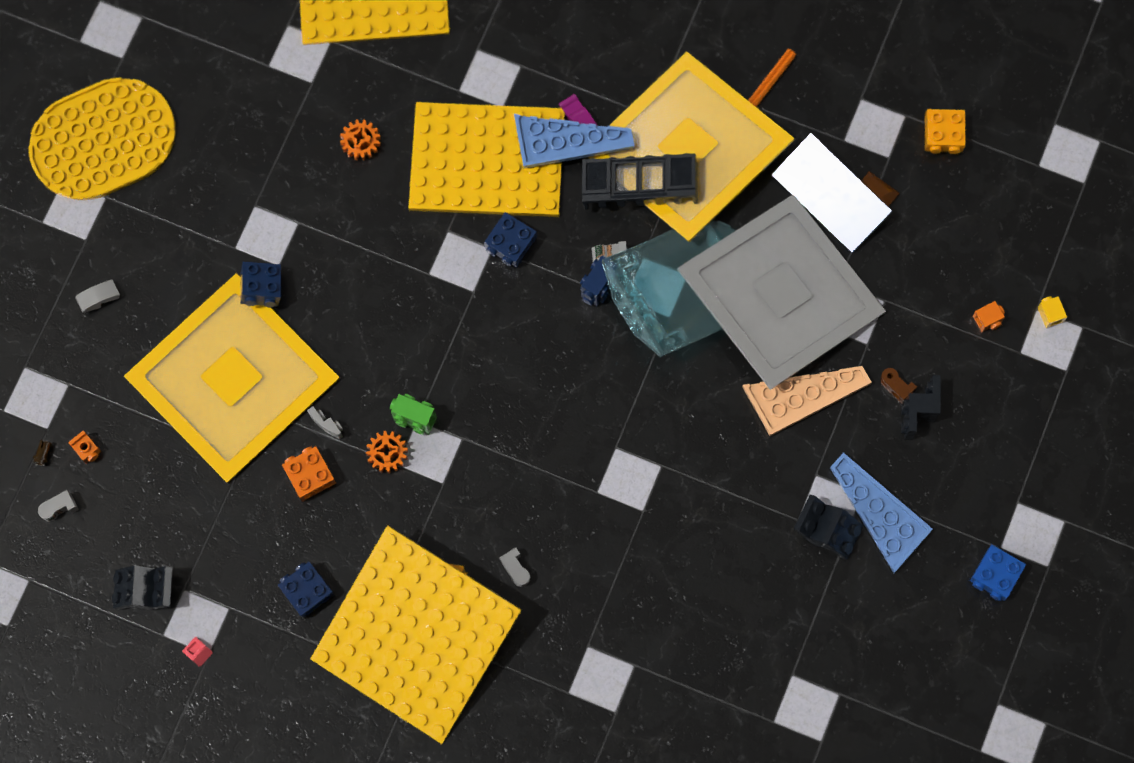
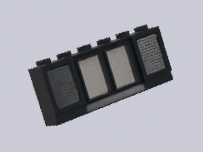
M695 153L582 160V203L585 210L589 209V203L598 202L599 207L605 208L607 207V202L617 201L619 207H624L625 201L635 200L638 206H643L644 200L654 199L657 205H662L663 199L673 198L674 203L681 204L682 198L692 197L694 204H698V162Z

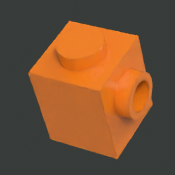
M996 301L976 310L973 318L981 332H984L990 328L994 330L1002 325L1001 322L1005 318V312L1002 306L997 305Z

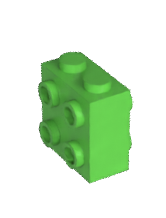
M398 394L397 399L394 398L390 405L395 423L404 428L406 426L414 428L413 431L420 435H424V433L430 434L437 418L435 409L432 408L433 405L422 401V403L417 402L414 397L408 394H404V396Z

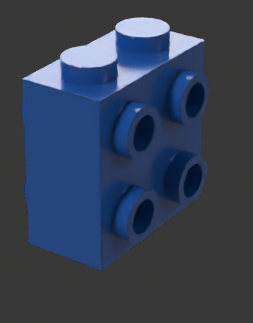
M991 544L971 577L970 582L978 590L988 591L995 600L1005 601L1026 564Z

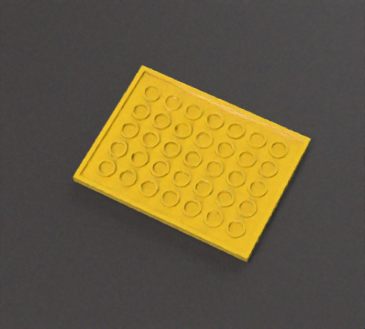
M416 102L409 210L502 215L506 212L509 215L559 217L562 162L524 168L514 114L526 117L536 116L542 119L564 120V111L561 108Z

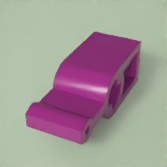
M575 94L559 103L560 108L564 111L569 121L581 124H596Z

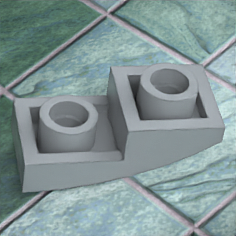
M109 280L79 293L75 298L84 313L101 308L102 303L119 299L120 294L113 280Z
M314 406L307 410L313 421L325 432L338 439L343 437L341 434L343 429L337 420L333 422L331 417L325 420L326 418L321 410L316 411Z

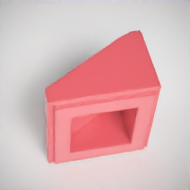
M196 636L182 651L198 666H202L213 653Z

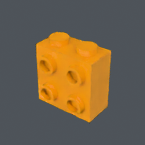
M927 109L925 114V151H930L934 154L941 153V151L951 154L963 152L965 148V110Z

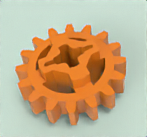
M356 120L355 125L349 122L350 127L343 128L345 133L340 134L341 139H343L340 141V144L343 146V152L348 151L347 155L349 158L354 155L355 160L359 156L362 157V160H365L366 155L371 158V152H378L376 147L381 145L380 141H378L381 137L380 134H377V127L373 128V123L367 125L366 120H363L362 123ZM368 131V132L372 135L373 138H371V136L367 135L366 132ZM348 142L354 145V149L349 146Z
M384 431L383 436L376 433L377 439L371 437L372 445L367 444V448L370 450L366 452V455L370 457L368 462H374L373 469L379 467L381 473L384 469L390 473L391 468L398 471L397 465L403 467L402 459L407 460V456L404 454L408 452V448L404 447L406 442L401 441V435L395 437L393 431L390 435ZM390 441L395 442L399 447L393 446ZM386 449H389V455L386 456L384 452L386 451ZM376 457L384 460V464L380 463Z

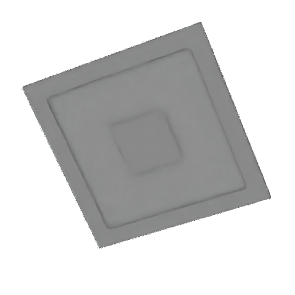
M794 194L677 268L685 281L770 390L886 312Z

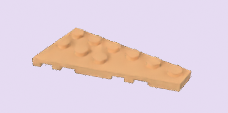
M863 366L833 372L789 377L771 390L764 382L751 385L746 384L742 387L769 436H772L867 387L872 382Z

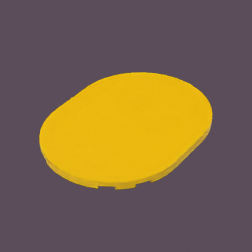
M107 79L56 101L44 111V114L35 123L31 132L29 145L30 162L41 182L54 193L74 200L101 198L148 177L165 162L172 150L175 139L174 116L165 98L146 83L135 79Z

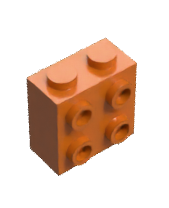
M316 446L304 449L302 454L297 457L291 456L282 464L301 501L336 484Z

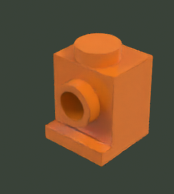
M84 431L68 442L86 464L96 460L101 452ZM85 445H88L86 450H82Z

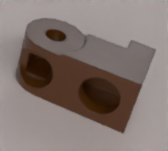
M886 368L882 372L881 384L901 404H903L904 399L907 398L909 393H915L917 386L912 382L907 385L898 376V372L895 369Z

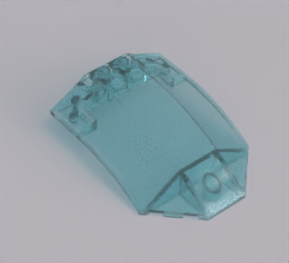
M718 220L716 222L711 221L690 242L672 229L649 241L602 259L615 305L635 337L639 338L659 357L693 344L723 329L677 268L735 232L736 230L730 228V225Z

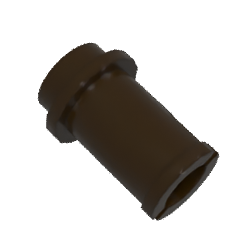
M40 440L36 455L33 456V463L44 466L48 462L47 456L52 443Z

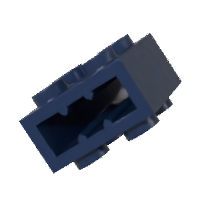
M505 212L484 242L486 252L492 256H499L502 258V262L508 266L513 265L517 267L536 240L537 231Z
M601 256L599 260H594L590 267L592 269L589 275L585 274L580 282L582 300L591 306L592 304L598 306L600 302L604 303L608 297L607 291L610 287L614 288L619 280L617 278L619 275L618 265L604 256Z
M242 262L240 304L278 307L281 298V264Z
M310 562L301 563L296 567V572L292 575H285L280 579V584H278V587L303 619L334 596Z

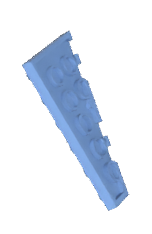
M514 114L524 168L635 149L631 128L605 127L591 123L581 124L575 121L552 118L542 119L536 116L526 117Z
M843 453L830 469L893 573H895L932 531V528Z

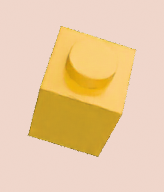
M1052 296L1046 297L1041 300L1037 307L1045 328L1063 323L1067 318L1059 296L1052 298Z

